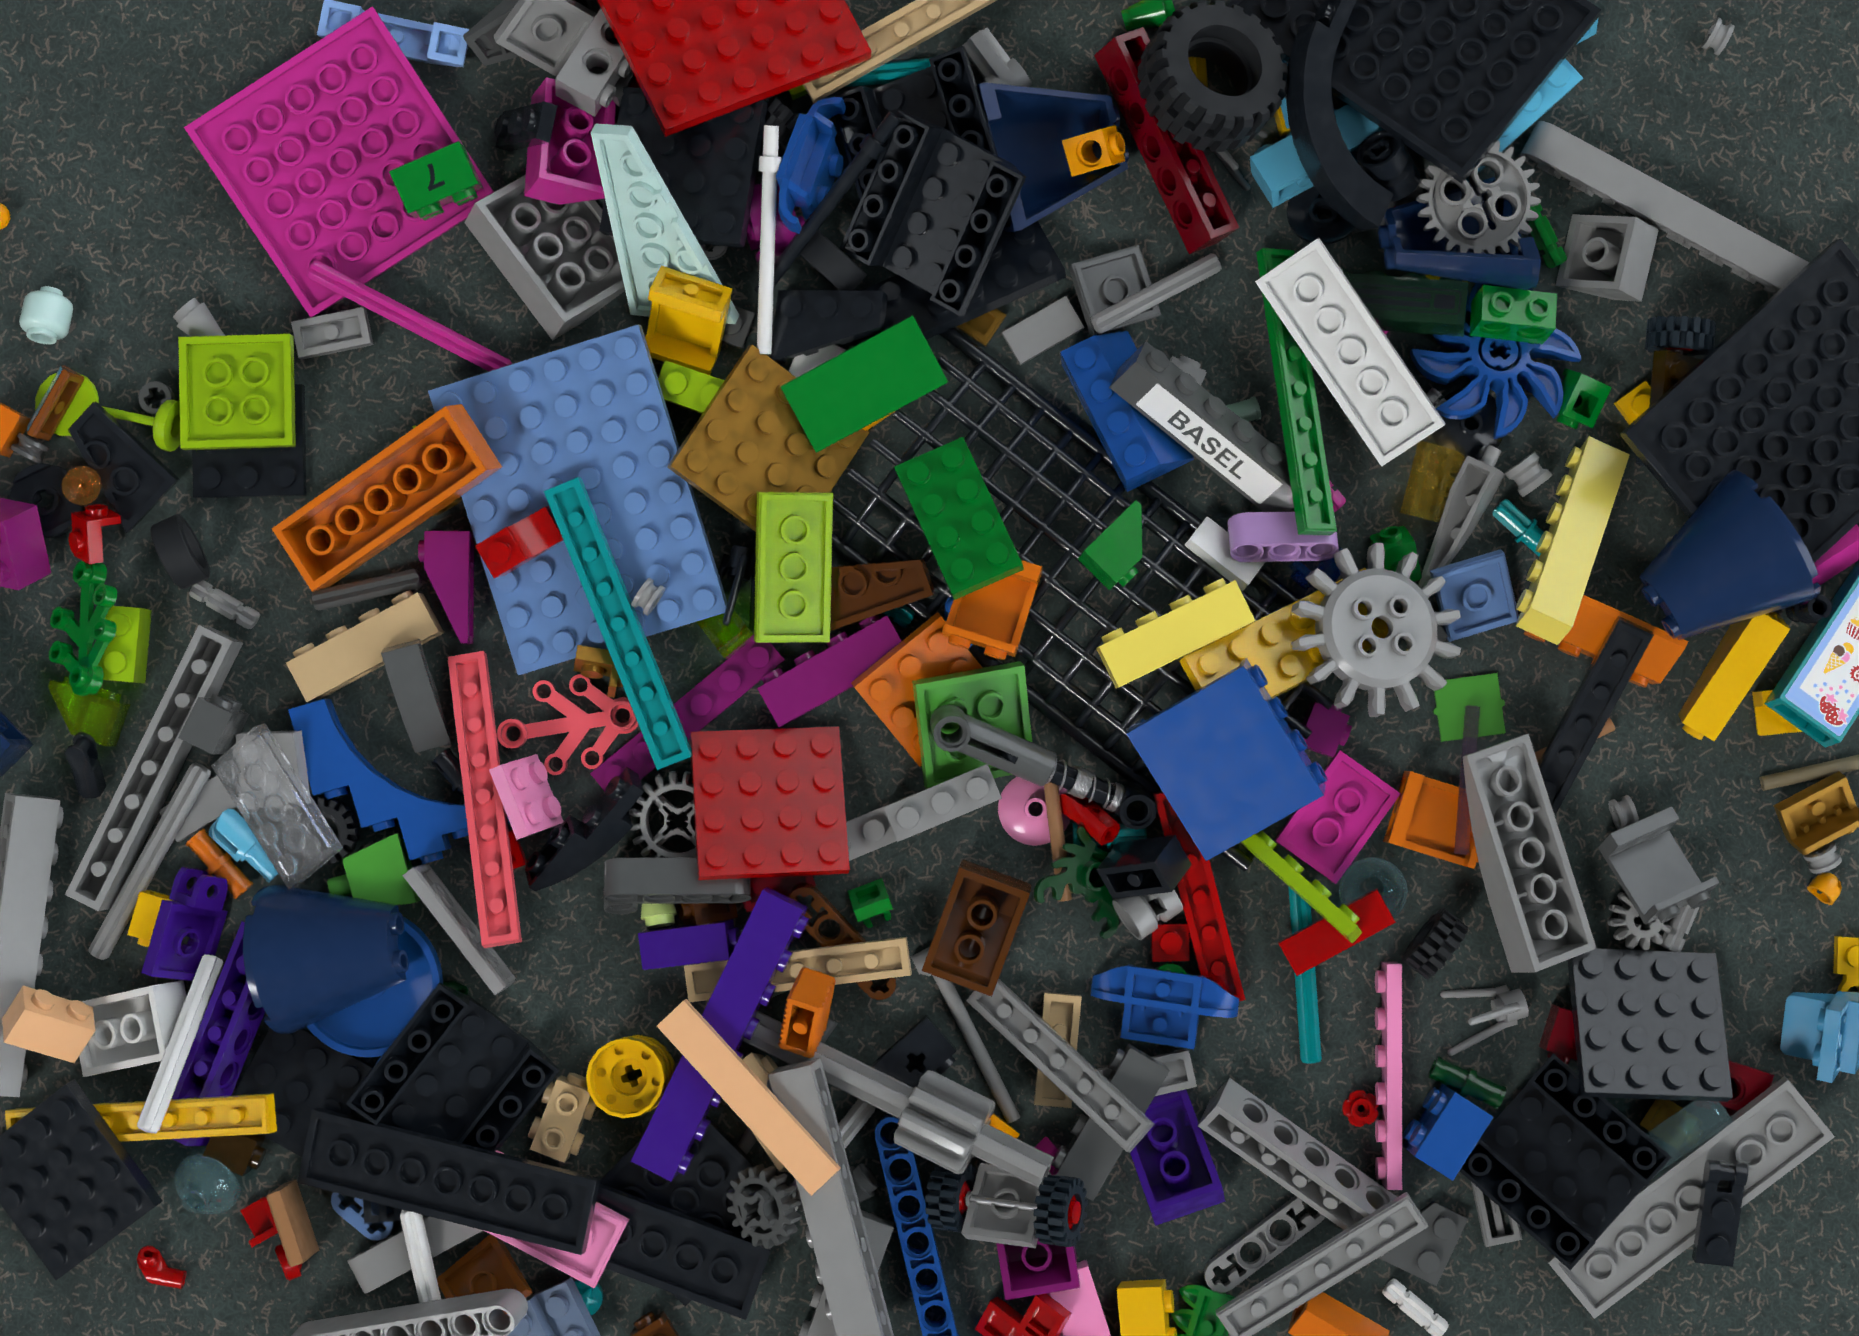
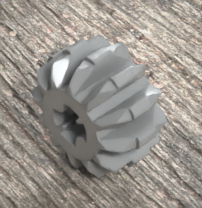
M1620 892L1617 897L1623 905L1621 907L1613 904L1609 906L1610 911L1618 913V918L1609 919L1607 921L1608 925L1613 927L1620 926L1615 931L1613 937L1616 940L1626 938L1625 946L1631 949L1638 943L1642 950H1649L1650 939L1656 944H1662L1663 938L1659 931L1670 933L1672 927L1661 923L1659 919L1644 924L1642 921L1641 925L1634 923V917H1638L1639 914L1627 894Z

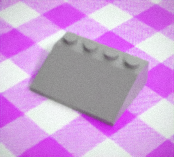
M526 175L477 201L464 223L553 341L583 323L623 293L625 287L614 237L604 235L599 231L603 210L595 200L559 205L524 196Z

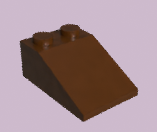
M962 859L922 971L992 997L1029 898L1032 884Z

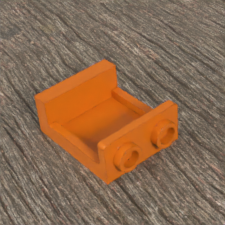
M1021 560L1024 570L953 600L946 624H944L942 629L943 635L949 637L948 643L965 649H969L970 644L984 647L985 655L1000 660H1005L1007 655L1015 657L1042 575V566Z
M1404 771L1398 790L1401 794L1395 801L1383 841L1474 869L1476 862H1478L1472 833L1466 789L1431 779L1412 771Z

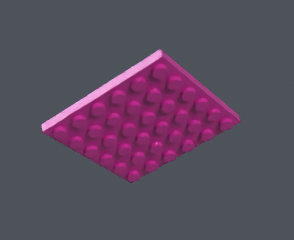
M373 6L184 127L310 318L317 316L345 298L306 276L314 260H318L365 285L465 221L477 201L494 193L468 153L483 186V189L476 192L478 198L461 206L454 202L442 206L443 214L426 221L420 219V217L415 218L408 214L389 171L457 141L461 144L462 142Z

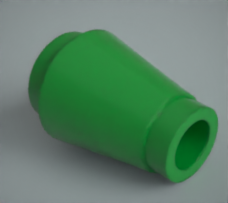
M1140 0L1127 9L1121 10L1128 32L1142 27L1144 29L1161 27L1167 17L1173 14L1175 7L1173 0Z

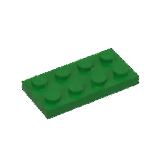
M964 437L894 466L954 600L1024 570L1023 563Z

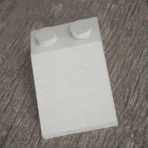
M184 980L152 985L82 1001L86 1005L93 1007L96 1030L79 1056L83 1077L162 1061L187 997Z

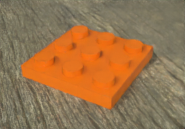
M938 612L851 682L853 687L919 767L922 766L912 681L982 668L968 649L948 643L949 637L942 633L946 621Z

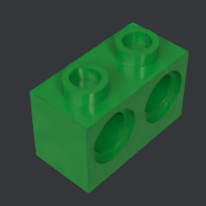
M1483 285L1471 301L1470 336L1543 344L1556 329L1557 293Z

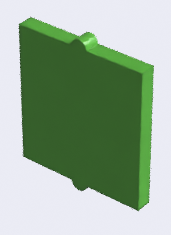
M1497 673L1447 679V683L1443 688L1434 691L1436 708L1433 710V714L1437 715L1441 742L1506 733L1502 710L1505 701L1500 696Z

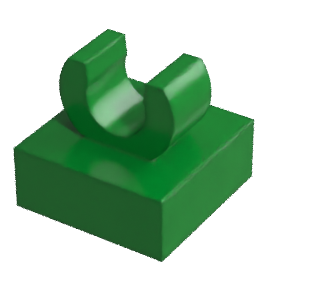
M882 878L848 891L858 922L863 921L866 927H873L870 918L883 913L886 921L891 920L890 910L893 907Z

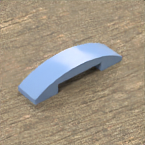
M324 0L317 36L324 38L365 10L357 5ZM378 13L407 59L436 65L464 67L468 44L464 40L463 35L470 29L437 22L431 25Z

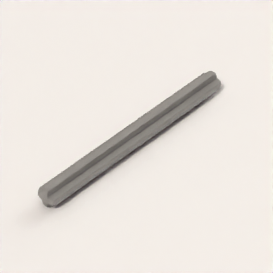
M193 763L185 773L88 949V952L97 959H107L112 953L134 913L139 892L147 890L210 776V770L205 766Z

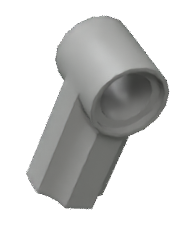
M988 28L978 31L962 45L966 49L968 58L984 78L983 83L1024 87L1032 85L1022 66L1016 59L1009 58Z

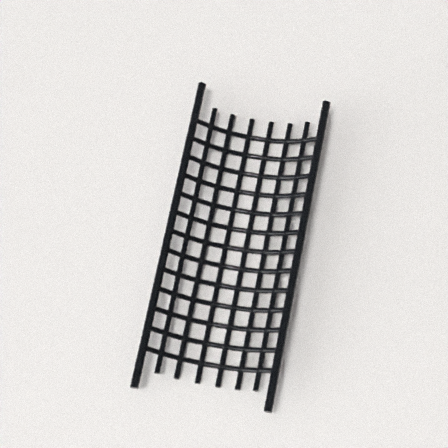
M956 328L947 330L939 335L978 365L967 376L941 356L938 359L940 367L961 383L948 400L935 390L925 395L941 407L925 428L921 427L900 409L894 412L892 417L918 436L902 457H899L876 438L872 440L869 446L893 465L897 466L911 460L925 442L933 449L944 445L932 433L949 413L970 430L964 438L968 448L979 437L1000 453L985 473L980 474L988 491L1006 505L1000 513L1003 523L1006 522L1014 511L1036 528L1019 550L1016 548L1020 559L1037 565L1027 557V554L1042 535H1045L1065 551L1049 573L1042 568L1040 578L1042 582L1037 587L1028 615L1032 621L1049 634L1034 653L1021 642L1017 653L1027 660L1024 664L1026 677L1036 667L1057 684L1044 697L1026 683L1028 703L1128 782L1140 783L1146 787L1155 802L1153 792L1161 791V789L1141 773V770L1146 766L1142 758L1140 757L1132 766L1111 750V748L1122 735L1130 740L1126 733L1144 709L1153 715L1163 711L1151 700L1167 680H1170L1188 695L1196 691L1189 682L1174 672L1180 665L1179 661L1183 657L1156 669L1161 674L1144 695L1129 683L1119 687V689L1137 702L1124 720L1120 721L1100 705L1114 688V684L1104 663L1092 654L1101 644L1102 636L1119 629L1116 623L1131 604L1146 615L1156 611L1158 617L1172 611L1169 606L1170 603L1186 595H1190L1192 601L1199 598L1190 589L1203 572L1214 581L1224 578L1226 584L1230 583V581L1180 542L1188 530L1194 533L1202 523V520L1155 483L1149 481L1137 487L1139 491L1152 500L1146 510L1142 512V529L1145 526L1163 540L1166 545L1154 560L1142 552V558L1139 563L1147 569L1131 590L1126 586L1122 587L1119 583L1113 587L1124 599L1112 615L1107 619L1086 603L1087 599L1101 583L1095 576L1079 596L1059 582L1056 578L1072 558L1081 563L1078 558L1083 552L1079 549L1095 528L1103 533L1109 527L1102 519L1113 505L1117 504L1124 511L1131 505L1128 500L1121 496L1125 488L1120 481L1113 490L1092 473L1101 461L1116 472L1101 441ZM985 370L1007 387L998 398L975 382ZM968 389L990 405L989 409L977 423L955 406ZM1014 393L1036 409L1027 421L1005 405ZM997 412L1019 428V431L1007 445H1004L984 429ZM1042 416L1065 432L1056 444L1034 428ZM1027 435L1049 451L1036 469L1013 452ZM1072 438L1094 455L1085 467L1063 451ZM1056 458L1078 474L1066 491H1063L1043 475ZM1006 460H1009L1029 476L1013 498L991 481ZM852 467L847 476L872 496L858 515L833 496V509L852 524L842 538L832 531V550L851 565L882 562L888 552L900 561L913 560L911 556L896 546L895 542L909 524L922 535L924 533L912 507L907 510L886 494L898 478L895 468L893 467L880 486L877 487ZM1085 481L1108 497L1095 515L1072 498ZM1036 482L1059 499L1043 520L1020 504ZM879 501L902 518L888 538L865 521ZM1065 506H1068L1088 522L1072 544L1049 527ZM1159 507L1182 523L1173 535L1151 519ZM859 529L881 546L871 561L849 545ZM929 545L918 558L924 559L925 563L933 555ZM1173 550L1196 566L1184 583H1181L1161 567ZM1262 567L1253 578V580L1269 591L1262 603H1258L1246 592L1241 591L1249 608L1254 611L1253 617L1255 621L1271 614L1268 609L1276 597L1287 606L1302 599ZM930 571L928 572L934 588L939 591L938 595L929 606L921 600L906 604L924 622L936 614L946 598L952 596L947 583L942 582ZM1154 574L1177 591L1161 613L1138 596ZM1049 587L1072 604L1056 625L1033 609ZM1079 610L1101 626V629L1086 648H1083L1063 632ZM1056 639L1078 656L1064 675H1061L1041 659ZM973 645L968 649L983 668L1002 665L995 658L985 655L984 649L980 646ZM1085 663H1088L1108 679L1093 699L1070 682ZM1308 681L1292 688L1282 700V704L1287 711L1303 690L1328 710L1334 704L1333 700L1312 684L1310 685ZM1064 689L1086 706L1075 721L1053 704ZM1093 712L1115 729L1104 743L1082 727ZM1287 712L1288 716L1284 719L1289 727L1293 730L1297 729L1303 738L1307 739L1312 731ZM1236 846L1220 853L1243 872L1253 862L1250 857Z

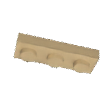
M1044 992L1042 1019L1077 1051L1082 996ZM1037 1068L1034 1105L1072 1108V1100Z

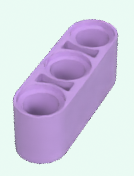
M1246 512L1233 515L1228 520L1230 555L1239 562L1324 561L1333 558V555L1339 552L1337 532L1332 535H1298L1295 512Z

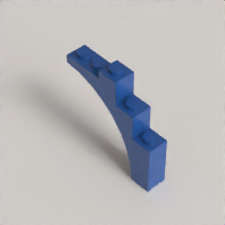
M322 699L288 709L294 731L302 730L307 775L313 795L324 794L326 800L348 794L346 787H350L361 828L372 826L374 832L395 827L394 819L398 818L409 859L420 858L422 865L444 859L442 851L452 849L447 834L452 833L454 840L469 836L465 805L428 799L402 788L380 773L357 750L342 727L332 699Z

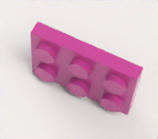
M1341 750L1336 752L1324 769L1328 781L1324 782L1326 785L1324 796L1295 811L1274 839L1275 842L1334 884L1338 883L1401 794Z

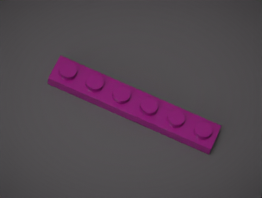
M754 638L751 639L673 704L688 741L690 740L691 732L701 731L759 683L762 677L771 673L785 661L771 643H756ZM642 732L638 733L590 773L604 791L610 780L615 776H619L626 767L638 773L640 780L656 768Z

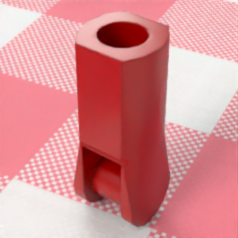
M1068 793L1060 795L1061 811L1064 815L1078 823L1079 826L1084 827L1087 833L1101 846L1114 841L1119 833L1120 825L1094 800L1089 802L1087 797L1080 799Z

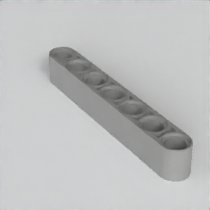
M502 1289L308 1321L301 1324L291 1336H507L526 1315L528 1302L520 1291Z

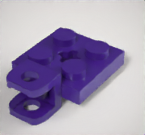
M182 867L178 871L169 899L174 901L162 900L141 973L151 977L193 981L202 956L205 954L215 956L228 912L223 909L228 890L226 879L209 876L206 871ZM193 877L194 884L192 888L187 890V882ZM214 885V893L212 896L207 897L209 887ZM185 936L189 937L188 943L181 946L183 938Z

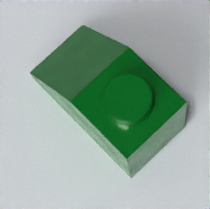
M1135 500L1078 558L1109 591L1117 583L1124 587L1139 572L1134 566L1142 558L1141 504Z

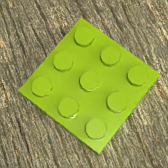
M261 334L178 337L181 449L296 447L293 335Z

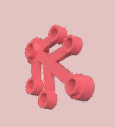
M577 674L569 682L570 691L576 696L587 697L602 709V712L586 713L557 692L552 682L541 680L533 687L534 698L539 702H547L565 715L566 718L524 724L518 719H507L499 725L497 739L502 746L514 749L523 746L527 739L569 732L555 753L547 756L544 762V766L549 774L561 775L567 769L568 759L591 728L606 726L593 747L585 749L581 754V762L584 767L596 769L604 762V754L619 734L633 732L639 724L628 698L619 697L613 700L592 685L590 678ZM579 678H583L587 682V689L584 692H577L574 688V683ZM542 684L548 685L551 689V694L547 698H541L538 695V688ZM622 708L627 709L630 713V718L625 723L619 722L616 718L618 710ZM513 726L520 730V737L516 741H511L507 736L508 729ZM590 751H595L599 755L598 763L593 766L589 765L586 761V755ZM554 757L560 758L563 762L562 768L557 772L553 771L549 766L550 760Z

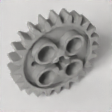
M1498 140L1469 175L1471 186L1467 180L1461 184L1440 168L1430 165L1426 168L1425 172L1432 180L1423 179L1419 182V186L1427 190V193L1421 194L1416 198V201L1426 204V208L1419 211L1418 217H1429L1430 221L1424 226L1423 231L1435 229L1437 233L1431 242L1434 244L1442 239L1446 241L1443 252H1449L1453 247H1456L1458 252L1461 253L1470 251L1471 253L1484 252L1485 254H1495V248H1497L1500 253L1506 255L1510 252L1508 241L1518 247V238H1521L1518 232L1526 235L1531 233L1532 228L1525 221H1535L1539 216L1536 212L1530 210V207L1541 203V199L1531 196V192L1538 189L1540 184L1528 183L1527 179L1535 171L1534 169L1523 171L1520 168L1526 159L1524 156L1515 161L1511 159L1514 147L1511 146L1504 153L1499 152L1500 141ZM1479 167H1490L1495 173V181L1490 184L1482 182L1478 177ZM1445 185H1457L1462 192L1461 200H1449L1444 193ZM1475 195H1484L1486 201L1482 206L1480 204L1473 205L1471 199ZM1498 199H1505L1510 202L1513 208L1511 216L1504 217L1498 214L1495 208V203ZM1485 213L1487 214L1489 219L1492 222H1494L1496 226L1495 230H1491L1489 228L1488 220ZM1464 217H1473L1478 221V234H1468L1463 230L1462 219Z

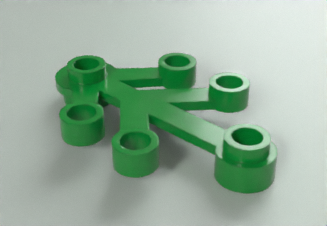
M80 561L73 570V580L81 587L80 624L74 618V612L63 607H56L50 618L51 627L65 631L79 647L78 658L73 654L72 645L61 641H55L49 651V660L53 663L64 665L70 672L69 683L73 693L79 696L94 695L101 688L104 672L98 664L108 644L116 634V623L105 619V617L117 600L116 587L104 584L107 577V568L103 563L88 564Z

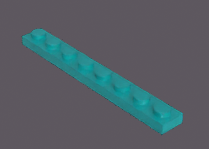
M577 477L545 490L544 494L656 769L659 770L692 757L691 746L634 607L631 606L632 601L582 478Z

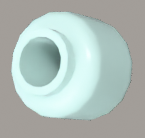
M43 286L40 290L32 291L25 296L19 320L20 327L26 332V336L34 342L55 344L57 340L63 339L69 333L73 304L63 296L61 290Z

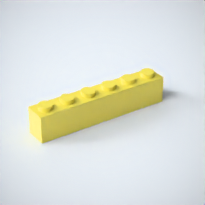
M1590 436L1581 448L1575 446L1572 449L1565 464V467L1570 469L1569 473L1563 476L1556 490V495L1560 496L1559 502L1554 503L1546 519V523L1550 524L1549 531L1543 533L1536 548V551L1541 553L1539 560L1536 559L1533 562L1526 577V580L1531 582L1529 589L1523 591L1516 605V610L1521 611L1516 624L1517 627L1556 645L1572 629L1630 454Z

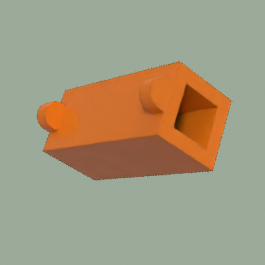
M1324 1292L1293 1310L1288 1333L1292 1336H1389L1390 1333L1388 1329Z

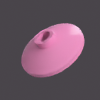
M1015 777L1003 789L1001 793L1002 799L998 803V814L1003 828L1013 839L1026 845L1038 846L1050 843L1044 786L1041 787L1020 777ZM1062 788L1059 790V794L1068 793L1067 789ZM1032 802H1039L1042 805L1043 810L1040 815L1032 816L1029 813L1028 807ZM1062 813L1063 827L1065 831L1070 822V818Z

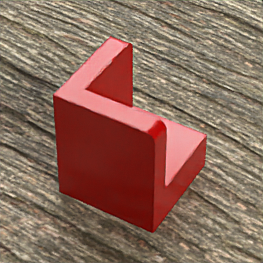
M267 1195L240 1210L254 1235L248 1241L251 1248L278 1233L267 1201Z

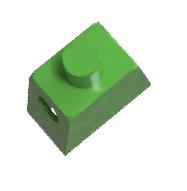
M402 833L391 835L343 858L346 874L327 880L330 894L347 897L352 895L353 898L394 905L422 901L402 876L413 868Z

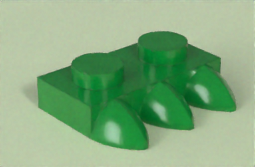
M1187 1285L1179 1289L1184 1301L1194 1309H1180L1171 1314L1176 1325L1186 1332V1334L1177 1333V1336H1228V1331L1216 1315V1309L1234 1299V1296L1212 1290L1207 1285Z

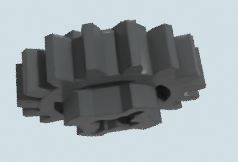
M758 1164L738 1173L739 1177L730 1182L734 1190L728 1192L726 1196L733 1201V1205L727 1208L729 1213H735L736 1219L732 1223L733 1226L741 1225L743 1228L741 1237L745 1239L752 1236V1245L755 1247L763 1243L765 1249L790 1240V1235L798 1231L794 1223L802 1219V1215L795 1211V1207L801 1204V1200L793 1199L792 1193L796 1190L795 1185L788 1187L785 1184L787 1175L783 1173L776 1176V1167L773 1165L765 1169L763 1164Z

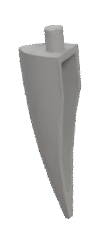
M1488 445L1481 461L1467 455L1451 486L1422 572V578L1418 584L1419 588L1426 581L1432 579L1430 570L1449 565L1491 503L1505 477L1502 471L1494 467L1502 453L1501 450Z

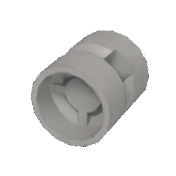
M1175 890L1168 893L1113 900V906L1117 915L1129 932L1138 940L1144 939L1158 929L1159 920L1167 922L1183 911L1182 902Z

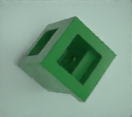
M1565 368L1562 374L1565 376L1562 382L1563 403L1556 421L1577 430L1579 424L1593 428L1612 387L1587 375Z

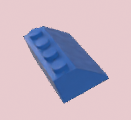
M1123 331L1094 335L1061 351L1060 355L1062 366L1125 490L1129 492L1193 461L1194 457L1189 451L1109 388L1119 367L1137 350L1129 332Z

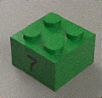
M459 141L389 171L408 214L415 218L420 217L424 221L443 214L442 206L451 202L461 206L477 199L478 195L476 192L483 189L466 148Z

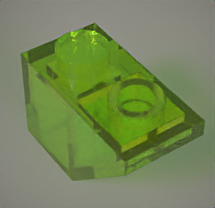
M65 676L63 681L50 680L48 688L71 735L75 736L79 732H84L91 735L98 744L104 746L117 745L131 705L120 701L122 694L100 688L99 692L94 695L79 696L73 693L69 683V676Z

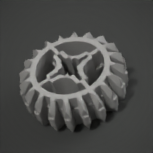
M670 771V783L666 784L661 775L655 776V782L659 787L656 790L649 783L643 785L644 791L649 796L647 799L640 796L636 803L643 805L642 809L629 810V815L640 817V823H632L633 827L630 830L641 829L642 836L635 837L633 843L637 845L646 841L648 846L641 852L643 857L650 855L654 851L657 853L654 858H697L696 847L689 851L676 852L662 846L664 842L676 834L682 835L696 846V833L693 822L695 816L694 799L684 807H676L663 796L664 793L671 790H685L693 793V784L690 783L692 778L691 772L685 771L682 782H678L676 771ZM654 803L659 807L658 810L664 816V825L655 836L652 835L649 825V815ZM691 807L693 808L687 814L688 820L684 821L688 823L686 830L679 827L665 834L671 827L670 821H673L670 819L671 813L669 810L678 815L687 812Z

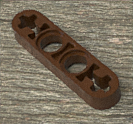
M801 883L791 889L789 898L798 902L797 895L800 894L806 897L810 894L812 896L811 906L817 913L821 907L826 909L816 916L813 923L809 921L805 928L822 947L867 942L815 886ZM807 908L804 916L811 919L813 913ZM826 919H833L840 925V932L834 937H825L819 931L820 923ZM896 977L886 979L887 987L885 989L880 985L873 988V980L856 982V984L872 999L883 1000L890 997L895 991Z

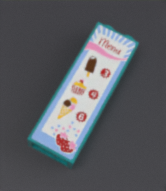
M1859 560L1832 599L1831 613L1828 617H1821L1822 619H1819L1764 703L1825 748L1840 743L1859 715Z

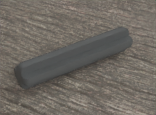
M409 569L312 592V601L316 610H325L419 589L422 587V580L417 569Z

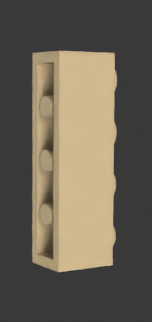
M411 590L406 591L391 600L393 606L380 612L379 608H375L361 615L358 618L361 623L347 629L346 625L332 630L325 635L328 639L326 642L316 647L313 643H310L293 652L295 658L286 662L306 702L318 701L384 666L381 655L384 648L420 639L423 645L444 634L424 594L418 592L413 594Z

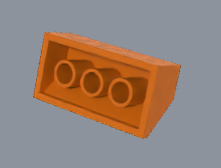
M1583 595L1574 625L1560 642L1557 649L1574 657H1579L1580 653H1583L1595 659L1616 618L1620 616L1652 631L1654 634L1629 682L1644 688L1647 687L1648 683L1661 684L1685 650L1689 641L1684 639L1678 640V638L1673 639L1667 631ZM1524 631L1523 633L1532 639L1545 642V639L1530 632Z

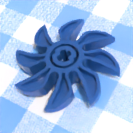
M1476 283L1466 298L1464 314L1469 323L1471 301L1485 284ZM1434 299L1429 308V311L1455 313L1453 309L1434 308ZM1429 313L1430 330L1438 344L1451 349H1457L1460 352L1443 353L1411 349L1410 355L1414 365L1427 379L1438 384L1447 385L1462 375L1467 376L1471 381L1465 389L1436 408L1441 416L1449 419L1472 417L1485 406L1489 390H1493L1496 393L1497 407L1493 439L1504 437L1518 426L1526 413L1528 398L1518 382L1532 393L1553 419L1558 415L1563 403L1561 379L1552 366L1534 362L1531 359L1547 358L1580 362V352L1568 335L1555 329L1543 344L1470 336V326L1459 318L1457 314ZM1496 352L1500 354V356L1496 357L1495 359L1491 356Z

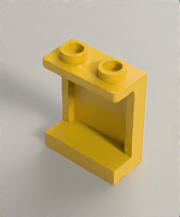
M661 265L650 287L648 300L652 301L645 339L651 358L663 362L666 360L710 375L720 354L733 289Z

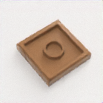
M297 1180L282 1184L267 1195V1201L288 1264L291 1267L304 1263L319 1251Z

